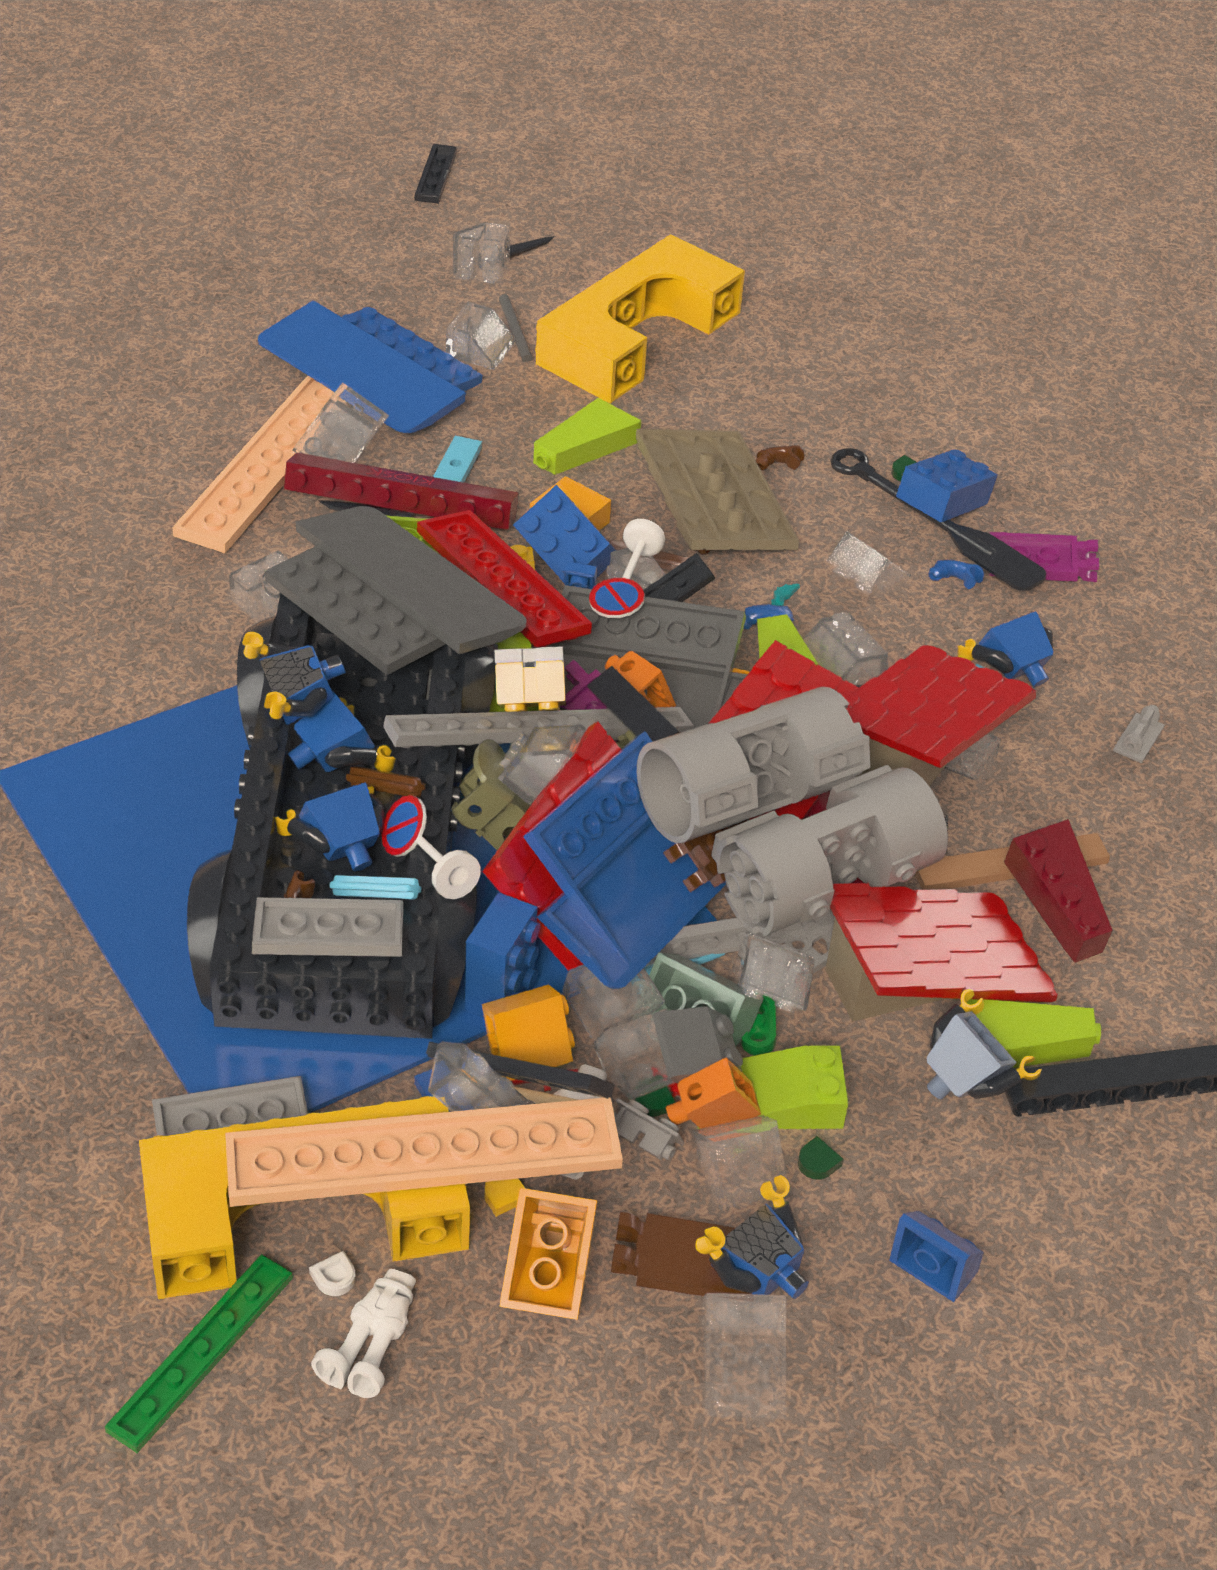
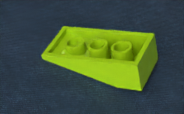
M800 1046L742 1058V1073L753 1083L761 1115L718 1128L843 1129L848 1108V1098L840 1046Z

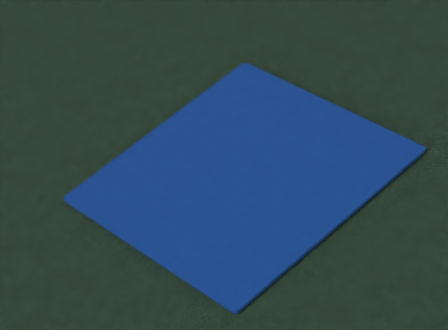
M237 685L0 770L1 789L188 1094L301 1076L309 1114L433 1059L426 1054L429 1042L461 1047L487 1035L484 1018L465 1011L466 964L450 1016L433 1028L432 1039L214 1026L213 1013L201 1003L192 972L187 935V903L190 885L199 865L218 853L232 849L237 824V819L234 818L236 798H242V795L239 794L240 774H246L247 770H244L245 750H250L242 723ZM525 743L499 744L518 769ZM473 764L463 770L462 779L474 767ZM520 783V786L527 790V784ZM460 790V802H461V801L465 798V796L462 794V792H461V790ZM477 805L469 807L473 813H480L482 811L481 807ZM458 821L457 832H453L451 852L455 850L467 851L478 860L480 865V877L476 884L477 899L474 930L499 892L482 872L497 850L483 836L479 837L475 833L476 829H469ZM704 906L686 926L717 920ZM537 936L536 946L539 947V953L534 969L538 970V976L532 989L549 984L557 992L563 994L567 1000L603 984L596 976L578 979L576 972L570 974Z

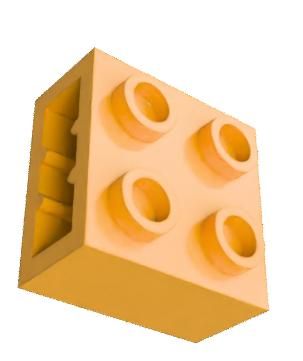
M566 476L555 484L576 504L599 531L610 523L611 500ZM553 485L551 488H549L547 491L541 494L538 498L530 503V508H532L555 485Z
M549 984L482 1004L492 1055L550 1067L573 1062L571 1048L575 1047V1041L572 1031L567 1027L565 1015L569 1014L568 1003L565 996L557 992ZM500 1076L505 1082L515 1080L512 1078Z

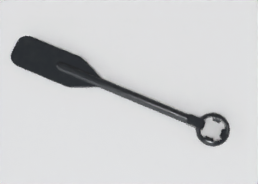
M844 448L832 455L830 462L835 471L844 475H858L866 482L870 481L948 532L960 553L1014 589L1028 591L1045 581V569L987 532L955 524L951 520L939 522L897 498L896 495L899 487L875 472L876 469L869 465L868 456L863 451L854 448ZM846 456H854V459H857L859 463L849 467L842 464L840 460L846 458Z

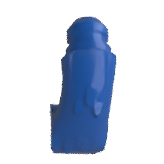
M939 560L935 566L930 568L929 577L934 581H939L941 578L956 577L964 581L963 584L967 589H971L976 585V582L981 583L983 581L984 572L976 564L955 560Z
M753 605L745 608L746 620L743 629H750L752 625L757 623L759 618L786 614L793 622V614L788 606Z

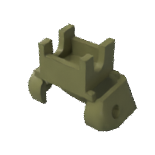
M486 739L476 748L473 758L474 767L465 775L459 785L465 798L459 804L455 802L451 810L461 825L469 829H476L475 833L479 837L483 836L498 850L535 799L520 786V772L499 744L494 740ZM477 805L481 807L482 811L480 813H473L469 807Z

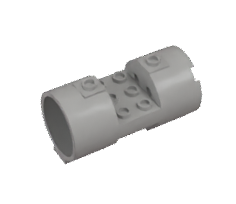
M819 687L763 705L757 710L717 723H708L647 743L641 749L637 761L639 792L646 812L657 830L668 840L674 843H683L760 814L831 791L833 786L855 778L856 775L870 768L869 736L863 734L859 722L853 723L846 710L849 703L840 693L829 687Z
M885 765L833 786L830 791L827 810L801 820L792 814L778 816L775 811H772L717 833L711 856L717 863L718 874H725L729 891L725 892L724 895L737 919L752 934L761 932L765 937L795 923H803L810 919L816 920L827 914L835 891L833 884L852 883L858 877L864 883H869L871 887H882L884 885L887 887L896 882H906L917 871L940 862L945 856L948 845L947 826L941 806L924 779L911 769L900 767L892 770L889 765Z

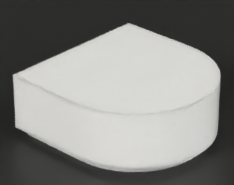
M344 1251L309 1267V1274L324 1294L340 1296L349 1292L354 1286L355 1269Z

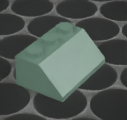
M658 952L632 1017L656 1029L652 1015L657 1012L708 1006L721 1014H725L730 1019L734 1027L732 1036L736 1047L742 1040L741 1037L751 1030L764 997L679 954Z

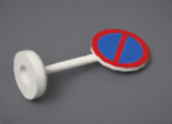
M635 519L626 525L623 539L625 545L633 554L622 578L603 580L590 591L589 604L598 615L607 618H622L637 612L644 604L645 593L642 587L637 582L630 580L640 556L656 555L665 544L664 531L659 525L650 520Z
M412 795L401 797L392 805L384 820L381 836L386 852L396 857L404 856L418 844L437 862L432 872V883L440 895L447 899H457L471 892L480 877L478 860L467 851L462 850L448 852L444 856L440 854L422 837L427 818L425 805L422 800Z

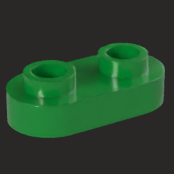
M754 992L764 997L758 1011L762 1014H757L751 1030L741 1037L743 1050L754 1056L770 1053L776 1046L775 1001L770 995L763 992Z

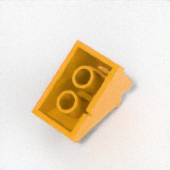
M519 1188L499 1307L579 1320L598 1205L597 1200Z

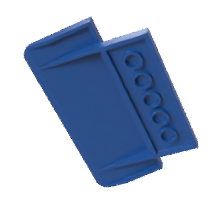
M313 300L264 330L258 336V344L394 430L402 433H413L432 425L465 402L466 392L464 391L482 383L483 375L472 369L471 366L460 362L451 354L440 350L431 342L425 341L415 335L413 331L405 329L394 320L383 316L371 307H365L362 310L340 317Z
M645 731L630 741L523 836L563 891L537 918L605 986L612 989L625 987L726 885L725 881L714 888L709 880L694 891L689 892L683 880L696 872L698 868L688 853L673 863H670L663 852L676 843L665 838L652 823L642 802L637 781L639 753L647 743L653 742Z

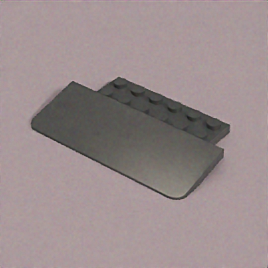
M359 506L296 521V532L315 545V547L265 570L266 582L386 675L445 644L457 653L462 654L502 642L526 627V617L382 512L372 507Z
M564 585L562 595L592 622L591 634L546 646H563L564 667L574 659L587 674H591L595 669L602 674L606 671L605 664L611 656L618 655L623 657L628 651H633L662 671L676 707H681L694 725V728L708 724L748 675L732 672L746 620L745 611L645 597L642 607L632 615L622 618H607L598 615L592 610L589 604V595L592 589ZM531 643V647H532V648H541V647H535V646ZM565 671V692L568 693L574 685L566 679L568 673Z

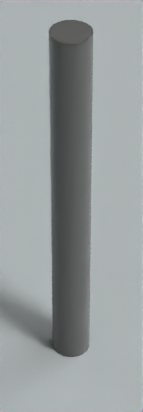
M502 294L499 297V302L522 361H532L533 357L508 295Z

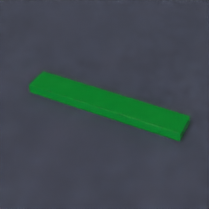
M261 1254L105 1425V1432L138 1453L293 1279L292 1272Z

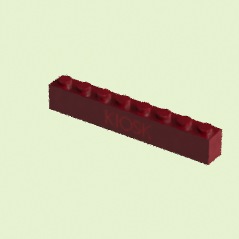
M297 452L286 461L285 490L434 517L471 510L487 526L509 530L516 519L519 492Z

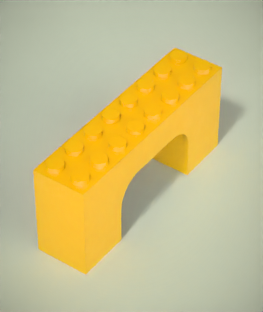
M670 234L540 318L536 326V364L611 404L644 381L647 337L632 328L648 318L668 316L681 320L708 335L740 314L745 270Z
M445 1095L423 1096L418 1099L399 1102L389 1101L379 1105L359 1108L348 1107L332 1112L309 1113L305 1116L284 1119L274 1118L264 1122L244 1125L234 1124L229 1127L194 1130L189 1133L169 1136L158 1135L149 1139L139 1140L158 1299L231 1288L237 1281L231 1230L235 1221L242 1213L259 1204L230 1207L225 1133L449 1112ZM465 1184L364 1194L372 1198L383 1212L393 1262L469 1250L470 1204Z

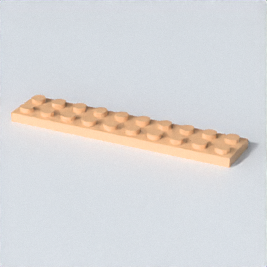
M307 376L172 527L173 536L226 553L283 487L286 461L296 452L310 455L353 403L310 376Z
M610 1097L608 1099L593 1098L225 1133L230 1207L620 1169L623 1162Z

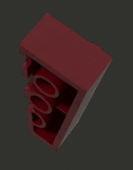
M1069 819L1013 838L1004 863L1074 963L1103 953L1113 930Z

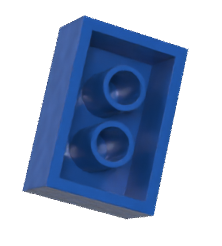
M950 450L906 466L896 497L937 521L944 522L985 506L990 499L998 474L990 471L987 465L967 458L964 452Z
M557 485L513 524L564 584L566 561L597 566L598 577L621 556Z
M498 892L466 940L465 1011L484 1018L482 1004L525 992L526 989H532L538 976V970L534 969L539 953V947L536 946V938L540 931V923L537 922V906Z

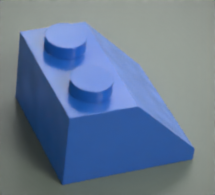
M920 1211L904 1213L900 1217L889 1261L952 1302H955L978 1273L984 1252L978 1249L970 1240L963 1239L945 1228L940 1221L930 1218Z

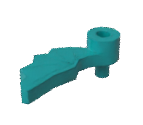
M785 584L782 587H777V590L774 591V599L771 600V605L784 606V601L791 598L800 588V584Z

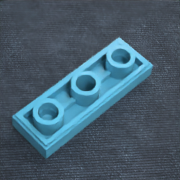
M454 436L433 477L465 482L482 449V441Z

